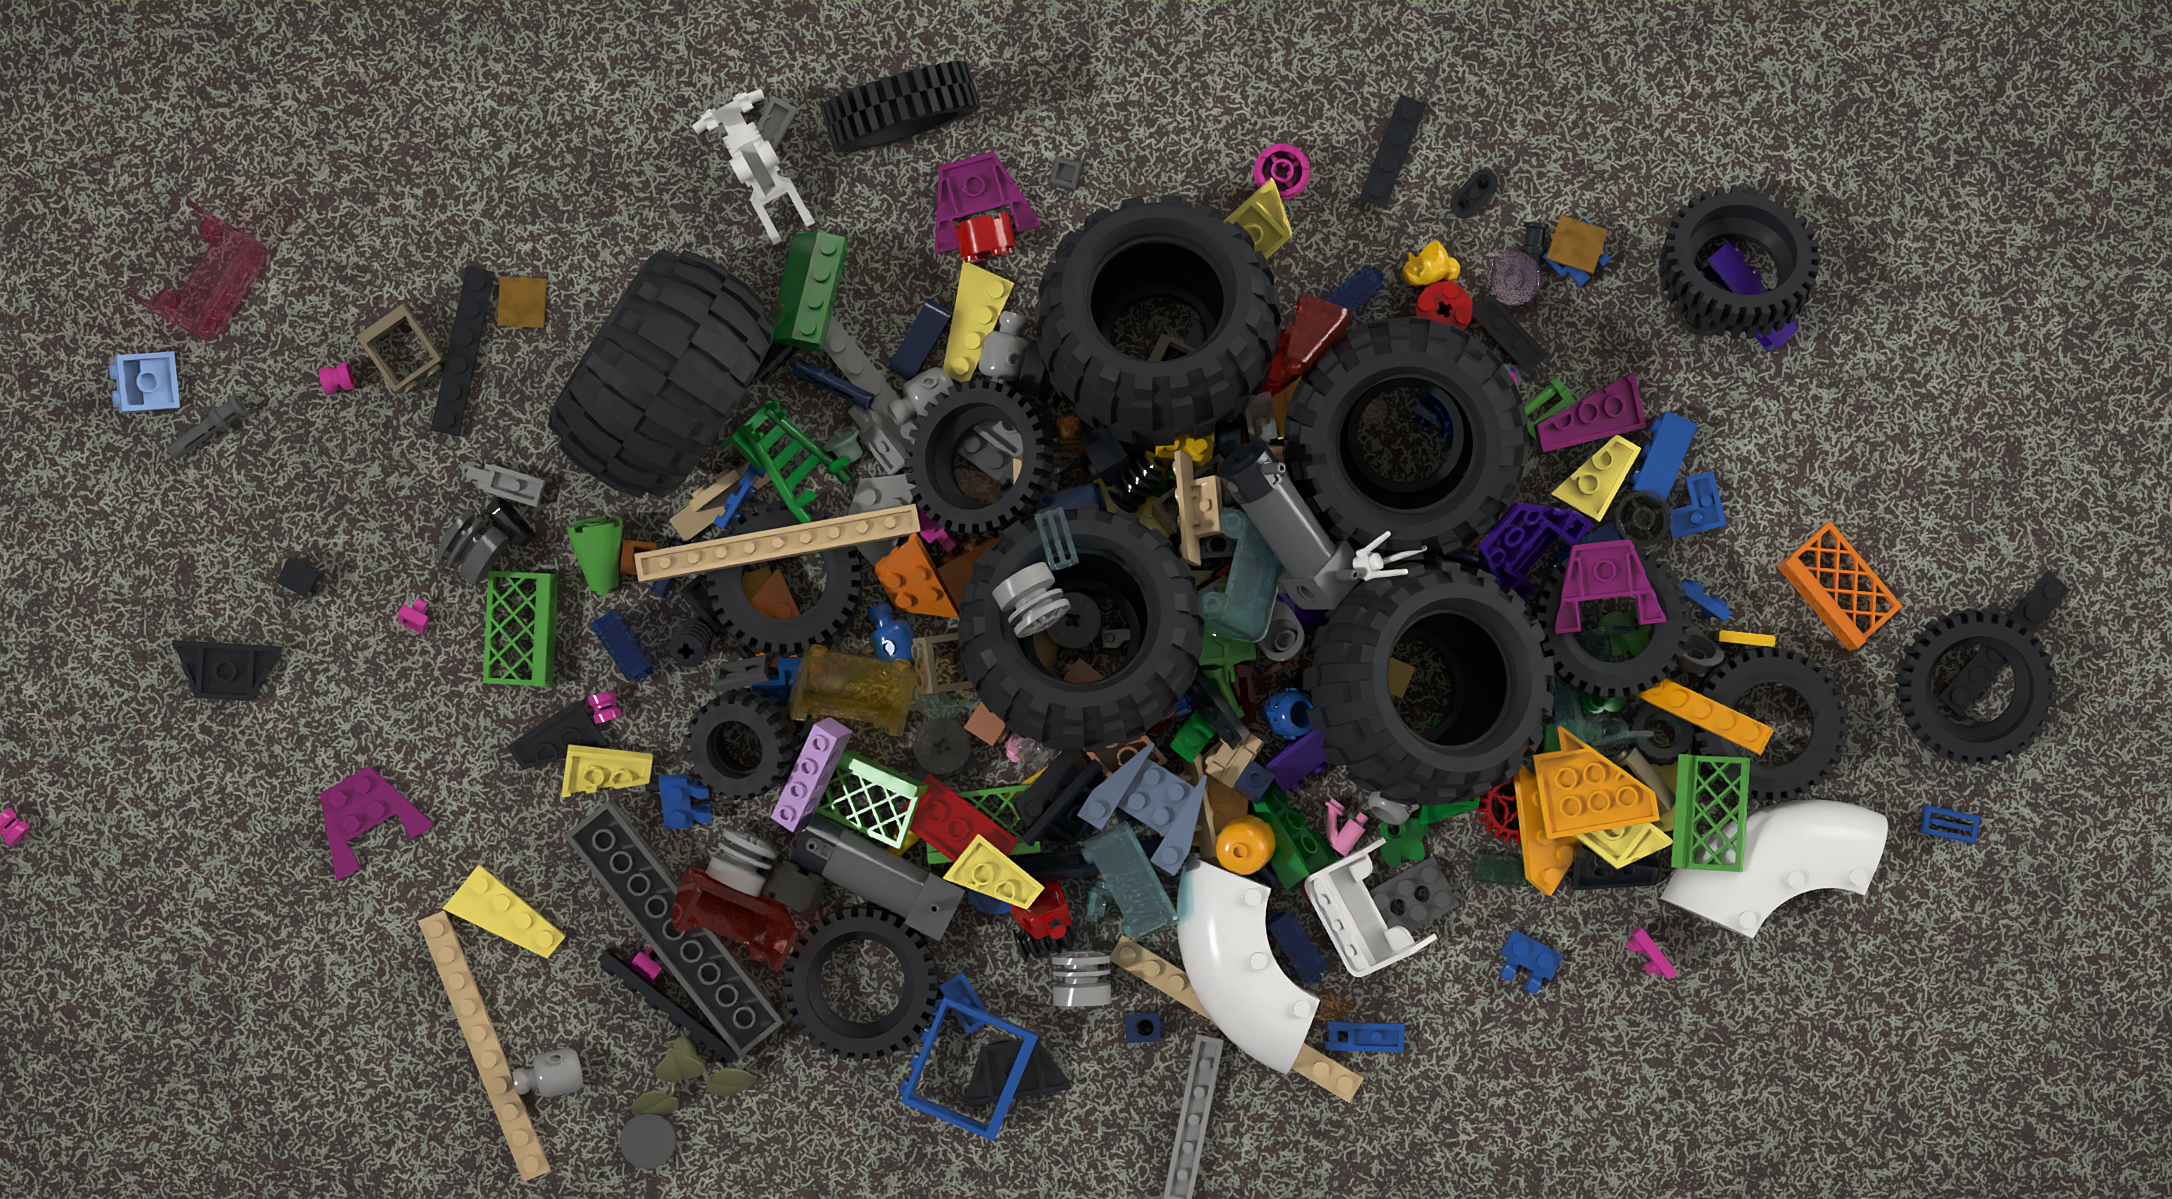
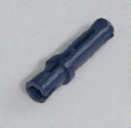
M800 359L793 369L794 376L814 384V388L827 390L865 410L870 409L874 402L875 394L830 374V371L824 367L820 369Z

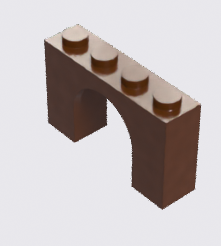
M999 534V538L994 539L984 537V539L979 540L978 538H973L963 545L964 549L956 553L949 551L938 558L940 562L936 563L935 566L958 609L963 587L971 578L974 563L986 547L991 548L1000 539Z

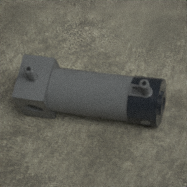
M1257 440L1240 447L1222 462L1217 473L1286 569L1278 578V581L1298 609H1335L1361 580L1359 572L1353 568V559L1358 557L1348 541H1332L1286 475L1285 465L1278 461L1265 441Z
M817 812L813 814L809 823L805 824L795 843V851L790 859V863L798 865L818 877L821 876L906 920L904 924L938 941L941 940L967 888L943 879L944 875L933 869L931 872L845 829L844 826L823 817Z

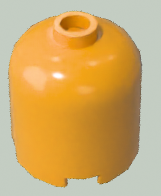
M1251 814L1239 815L1230 820L1219 834L1216 842L1217 858L1220 864L1230 873L1250 875L1265 866L1273 856L1276 847L1275 834L1270 824L1265 823L1262 819Z

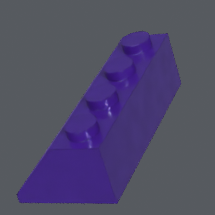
M1729 242L1723 244L1697 265L1713 285L1725 291L1741 295H1757L1772 291L1771 288L1766 289L1760 282L1762 279L1760 273L1753 266L1748 267L1742 259L1744 254L1735 244L1731 245ZM1794 319L1790 324L1785 322L1783 329L1778 332L1772 327L1770 335L1764 337L1757 330L1755 338L1766 352L1778 349L1799 330L1795 325L1797 321Z
M1312 730L1306 735L1299 736V739H1294L1262 763L1266 770L1275 775L1274 781L1283 792L1287 789L1290 792L1294 791L1304 783L1301 778L1309 772L1315 775L1326 767L1324 761L1328 757L1321 749L1324 746L1322 742L1325 741L1321 730Z

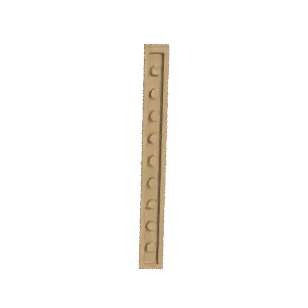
M916 504L642 552L634 554L638 581L641 584L904 537L914 532L920 534L921 531Z
M446 910L419 920L418 923L523 1182L551 1170L523 1099L520 1094L516 1093L512 1072Z
M1121 935L1110 954V961L1213 1021L1201 1005L1185 971L1125 935ZM1304 1042L1291 1069L1350 1103L1363 1081V1077Z

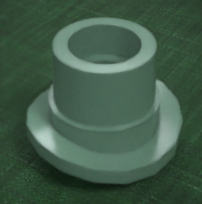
M853 425L836 431L834 436L823 447L825 452L832 451L838 458L846 456L849 459V464L863 454L856 441V437L859 434L858 429Z

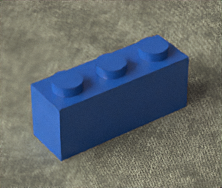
M1667 411L1663 412L1661 417L1657 415L1650 431L1654 432L1651 441H1646L1640 452V457L1643 458L1639 468L1635 467L1630 476L1629 483L1632 484L1630 491L1659 503L1666 502L1698 424Z

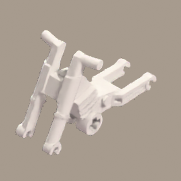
M761 89L748 94L746 92L736 94L733 97L734 101L717 110L715 108L708 109L705 114L701 115L702 119L693 124L692 127L699 135L705 129H708L710 132L719 127V123H723L729 135L722 139L733 158L729 162L741 184L746 183L747 187L752 185L754 190L750 201L765 226L773 245L782 241L763 207L764 204L788 192L806 227L815 222L790 178L778 175L777 171L780 170L778 166L780 161L769 141L764 142L755 123L751 122L747 125L740 113L741 111L745 113L753 109V103L765 99Z

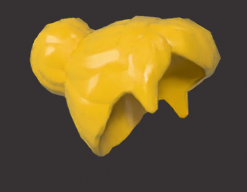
M1435 240L1429 243L1417 257L1411 252L1408 253L1409 261L1403 267L1401 275L1405 282L1412 286L1431 285L1441 279L1445 282H1451L1459 276L1460 265L1456 259L1448 257L1442 244Z

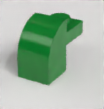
M1196 708L1175 734L1169 747L1192 763L1217 730L1204 717L1202 711Z

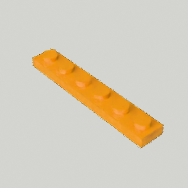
M1666 678L1656 683L1654 687L1633 695L1760 756L1774 732L1771 727Z

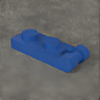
M1325 1021V1030H1328L1325 1050L1404 1053V1023ZM1339 1031H1347V1041H1339Z

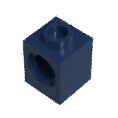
M1251 760L1237 781L1235 791L1259 805L1273 784L1275 775Z
M1158 1010L1125 1012L1126 1043L1159 1042L1160 1034H1165V1018L1159 1017ZM1144 1019L1150 1020L1153 1023V1029L1146 1034L1139 1032L1137 1029L1138 1023Z

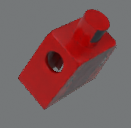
M1058 880L1040 882L1045 888L1027 910L1009 903L1015 921L1035 939H1041L1048 935L1053 939H1059L1065 935L1066 927L1072 923Z

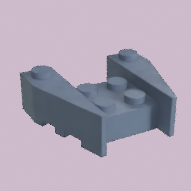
M1151 742L1091 792L1079 811L1078 816L1103 831L1117 807L1165 836L1150 861L1175 876L1190 853L1208 777L1203 775L1196 788L1148 759L1156 746Z

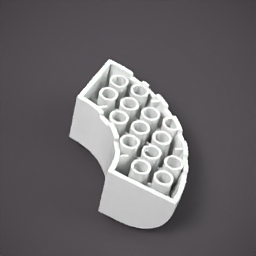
M1820 799L1792 800L1754 809L1747 812L1743 872L1677 869L1660 899L1730 931L1754 938L1759 927L1771 912L1798 894L1821 888H1838L1865 895L1884 850L1888 831L1887 819L1884 815L1861 806ZM1733 820L1723 825L1720 829L1730 839L1737 833L1738 825ZM1718 832L1706 841L1714 852L1726 843ZM1703 845L1695 851L1694 863L1703 864L1711 857ZM1729 846L1719 858L1725 865L1735 866L1736 853ZM1715 860L1711 863L1713 865H1719Z
M1188 855L1179 884L1176 916L1178 943L1190 984L1210 1018L1234 1044L1262 1064L1286 1075L1294 1064L1303 1045L1320 1000L1313 993L1302 989L1292 982L1282 972L1272 955L1265 924L1266 907L1271 888L1263 883L1242 875L1230 873L1224 868Z

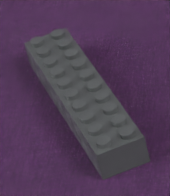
M613 799L608 800L564 835L566 840L739 1058L786 1021L785 1016Z

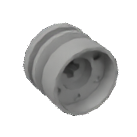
M1045 562L1036 563L1022 569L1003 581L992 592L1002 611L1007 612L1016 609L1008 618V622L1010 625H1017L1014 628V632L1018 638L1032 635L1050 627L1071 608L1067 599H1060L1063 596L1061 589L1047 591L1055 582V578Z
M726 828L723 836L733 843L729 844L719 841L718 846L728 854L726 857L713 855L705 873L727 886L758 897L767 879L756 871L758 867L771 870L773 865L764 860L763 856L776 859L779 852L770 847L766 841L752 834Z
M1071 950L1062 954L1052 955V964L1065 965V968L1052 970L1054 976L1065 977V982L1053 985V1005L1079 1007L1112 1003L1111 983L1098 981L1099 976L1111 973V968L1098 967V964L1110 962V954L1100 953L1095 950Z

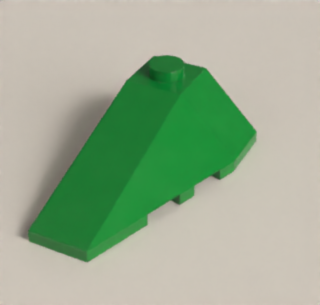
M1274 782L1259 805L1253 802L1257 818L1270 824L1275 834L1276 847L1270 862L1277 874L1278 880L1284 885L1286 890L1305 883L1308 876L1338 860L1324 836L1319 831L1316 833L1312 832L1304 822L1307 819L1301 811L1297 814L1288 805V797Z

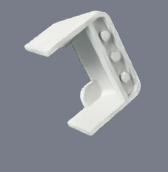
M1384 837L1313 873L1306 878L1304 884L1305 891L1344 965L1355 977H1363L1410 956L1437 939L1434 933L1414 942L1411 934L1404 927L1395 926L1388 929L1362 881L1373 870L1372 861L1368 853L1386 843Z

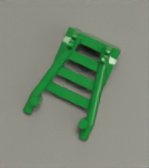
M769 400L750 414L717 447L723 450L733 443L747 461L759 472L765 469L790 511L802 524H805L812 517L803 507L812 502L816 495L812 490H808L796 498L791 490L819 462L826 466V471L829 475H835L843 485L852 478L844 469L849 464V459L846 456H841L835 460L787 419L785 415L788 411L785 408L782 410L778 409L780 404L778 400L772 402ZM767 418L775 424L765 436L761 431L759 433L755 432ZM786 433L793 440L772 460L767 450ZM803 447L810 455L784 480L779 470Z

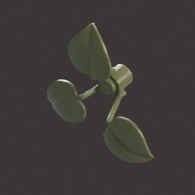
M689 1036L679 1037L673 1041V1048L671 1047L668 1050L665 1058L655 1069V1075L658 1079L670 1082L668 1091L664 1093L660 1090H653L641 1095L631 1105V1111L638 1114L649 1113L656 1115H666L673 1112L678 1107L679 1101L678 1098L672 1095L675 1083L680 1080L696 1078L702 1074L704 1079L709 1082L706 1086L708 1092L719 1096H730L749 1088L757 1080V1075H752L741 1069L726 1068L710 1076L702 1063V1056L697 1055L695 1041Z

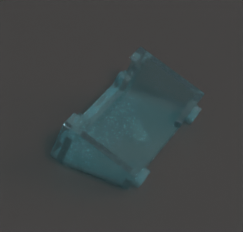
M1223 507L1219 524L1220 529L1226 537L1238 542L1225 593L1209 592L1202 597L1203 616L1205 619L1204 628L1210 635L1256 643L1265 638L1268 632L1280 584L1278 578L1282 575L1284 566L1247 514L1237 509Z

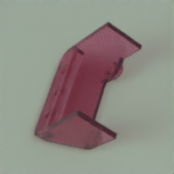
M188 199L185 204L205 216L199 227L200 237L210 244L181 292L172 287L164 288L158 292L153 302L133 291L129 293V296L151 312L203 340L210 341L218 337L264 264L267 258V249L261 242Z

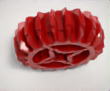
M1512 776L1500 786H1492V789L1486 793L1485 797L1480 796L1479 802H1484V806H1479L1475 811L1478 813L1485 812V815L1480 817L1478 821L1479 823L1489 821L1484 830L1489 833L1495 828L1496 830L1493 835L1495 839H1499L1502 833H1504V842L1509 843L1511 836L1514 835L1515 842L1521 843L1520 827L1506 828L1508 823L1518 816V810L1513 809L1510 813L1508 811L1510 807L1501 800L1504 798L1508 801H1514L1516 799V792L1514 791L1506 796L1497 792L1504 784L1514 782V776ZM1492 799L1499 802L1503 808L1499 823L1492 814Z

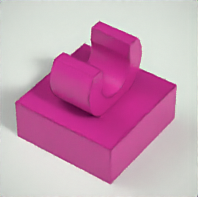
M417 598L412 609L402 605L398 612V623L424 635L429 626L428 617L425 616L428 603Z
M651 946L644 953L639 952L629 966L650 983L658 976L662 970L660 966L663 964L661 958L658 961L650 959L649 954L653 950Z

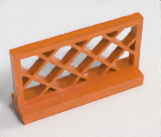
M1831 521L1822 526L1788 558H1785L1777 565V568L1848 651L1861 647L1870 635L1903 607ZM1827 531L1835 539L1834 549L1821 548V536ZM1804 551L1815 552L1814 567L1805 566L1798 557ZM1821 553L1834 554L1833 569L1820 568ZM1840 554L1849 555L1853 560L1852 571L1839 570ZM1820 572L1833 573L1832 588H1824L1819 583ZM1839 574L1852 575L1851 590L1838 589ZM1858 576H1867L1871 581L1870 592L1857 591ZM1838 593L1851 594V610L1841 609L1838 605ZM1857 595L1870 596V612L1856 610ZM1876 597H1884L1892 607L1886 613L1875 612ZM1856 615L1869 616V628L1863 633L1856 626Z

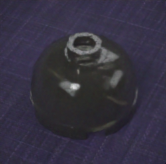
M1646 490L1631 492L1622 498L1615 509L1614 515L1615 527L1622 539H1630L1632 544L1637 546H1649L1662 540L1666 536L1672 520L1670 507L1664 498Z

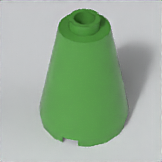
M606 516L574 521L575 527L570 524L566 525L567 534L591 591H596L597 595L613 593V588L618 587L623 530L622 517L613 516L614 521H606Z

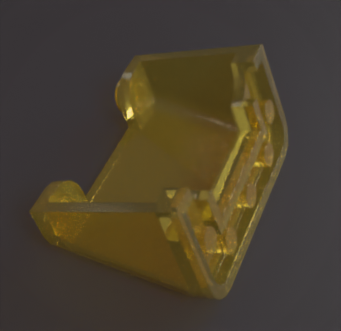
M811 645V648L804 650L789 695L788 708L791 719L805 721L809 713H811L812 718L817 719L819 714L871 722L873 728L878 729L879 725L889 728L888 735L903 737L917 672L911 666V662L905 659L897 658L894 661L831 651L822 645Z

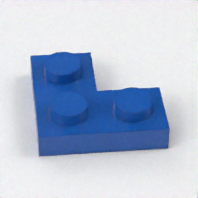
M1713 471L1685 477L1684 480L1691 505L1664 512L1671 539L1727 525Z
M807 657L778 658L779 676H770L769 681L752 685L753 692L757 689L765 691L766 698L774 696L779 700V703L810 702L811 692Z

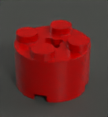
M1008 212L998 213L999 217L992 219L989 214L960 222V225L953 226L961 259L965 260V263L972 262V264L987 261V255L990 254L1002 257L1015 253L1013 247L1016 244Z
M1437 282L1431 284L1420 293L1414 304L1413 316L1430 318V320L1448 325L1452 324L1464 330L1472 318V303L1467 292L1456 283ZM1439 304L1443 308L1447 307L1449 309V312L1446 313L1447 318L1443 314L1438 316L1436 313L1439 309Z

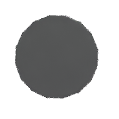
M638 1114L632 1117L622 1129L620 1136L621 1151L626 1160L635 1167L642 1169L657 1168L666 1163L674 1153L676 1131L671 1122L662 1115Z

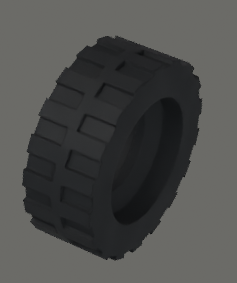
M1649 703L1637 712L1629 730L1630 744L1632 743L1633 748L1637 747L1651 765L1664 766L1668 764L1669 766L1678 761L1679 754H1686L1693 742V723ZM1666 721L1672 725L1675 730V739L1670 745L1657 746L1651 742L1648 737V728L1653 722Z

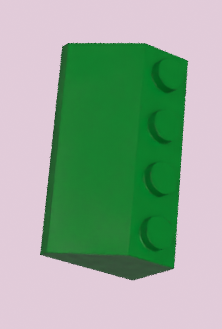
M823 232L793 235L772 318L775 322L772 343L819 353L823 352L849 248L845 237Z

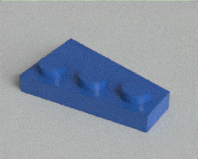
M750 463L738 485L740 487L738 490L735 489L726 501L723 516L718 515L713 522L714 524L728 530L730 523L734 519H737L739 522L743 514L739 510L744 501L749 503L757 491V488L753 486L758 477L763 479L766 476L767 472L765 469L759 472Z

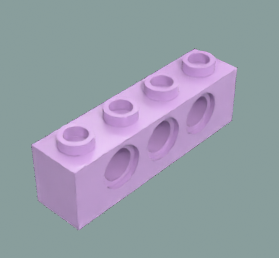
M831 717L813 725L772 813V819L792 832L803 828L806 823H809L853 731Z

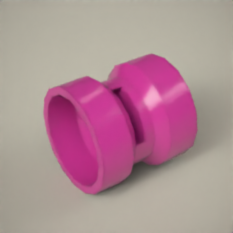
M347 361L339 363L336 368L327 366L319 369L320 381L327 396L336 394L337 390L341 388L346 391L355 389L353 373Z
M615 689L587 697L590 706L595 711L593 715L595 724L622 717L621 709L616 706L615 700L617 696ZM612 705V708L599 711V708Z
M8 808L0 814V835L4 837V842L11 848L29 832L31 827L25 821L18 820L16 813L11 808Z

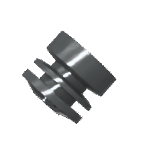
M467 510L458 520L453 522L444 534L435 554V559L443 562L449 557L446 566L450 569L462 561L463 565L459 575L473 585H477L499 559L509 541V537L495 527H491L484 534H481L485 521L479 518L473 523L475 514Z

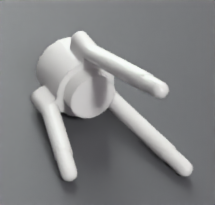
M1386 531L1368 546L1356 551L1358 557L1353 559V568L1359 572V578L1365 581L1374 578L1406 575L1408 573L1407 569L1380 571V569L1385 564L1427 550V546L1423 545L1422 550L1403 551L1382 558L1378 553L1370 551L1391 535L1389 531Z

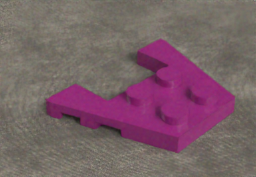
M994 151L939 166L934 247L936 255L959 249L953 228V220L996 208L1010 206L1017 233L1041 227L1039 219Z
M1630 539L1571 545L1553 628L1554 634L1581 631L1578 601L1636 595L1639 624L1666 622L1664 612L1658 604L1654 590L1648 582L1644 568Z
M371 766L362 769L319 794L337 880H341L362 868L348 841L397 814L411 839L435 826L429 818L423 815L415 805L403 797L396 788Z

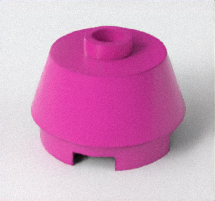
M1275 144L1269 146L1260 153L1255 162V182L1260 188L1272 177L1281 200L1293 198L1304 190L1309 181L1310 167L1308 160L1298 148L1292 145Z

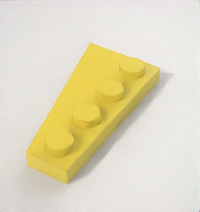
M963 260L943 365V370L948 376L960 383L971 380L980 360L984 340L987 334L994 330L1014 286L1013 282L971 263H965V260Z
M481 865L476 867L443 907L444 910L545 958H549L566 937L565 934Z

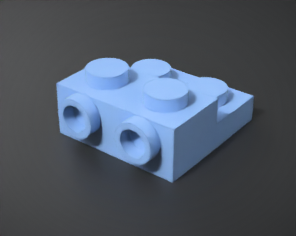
M174 351L116 355L114 362L109 363L111 380L116 379L117 391H112L113 407H119L120 414L180 408Z

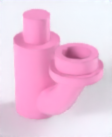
M1331 798L1329 802L1326 801L1325 803L1328 806L1326 820L1327 838L1331 847L1342 855L1347 856L1364 833L1365 829L1362 827L1369 818L1359 812L1354 820L1349 819L1341 831L1338 832L1337 814L1342 816L1345 807Z

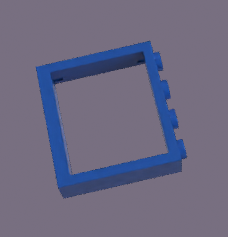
M945 995L942 1001L936 1000L931 1015L935 1016L932 1027L926 1025L920 1041L925 1044L921 1053L915 1051L909 1067L914 1070L910 1079L905 1077L898 1091V1093L903 1095L900 1102L995 1141L1039 1033ZM949 1007L1024 1038L989 1125L913 1094Z

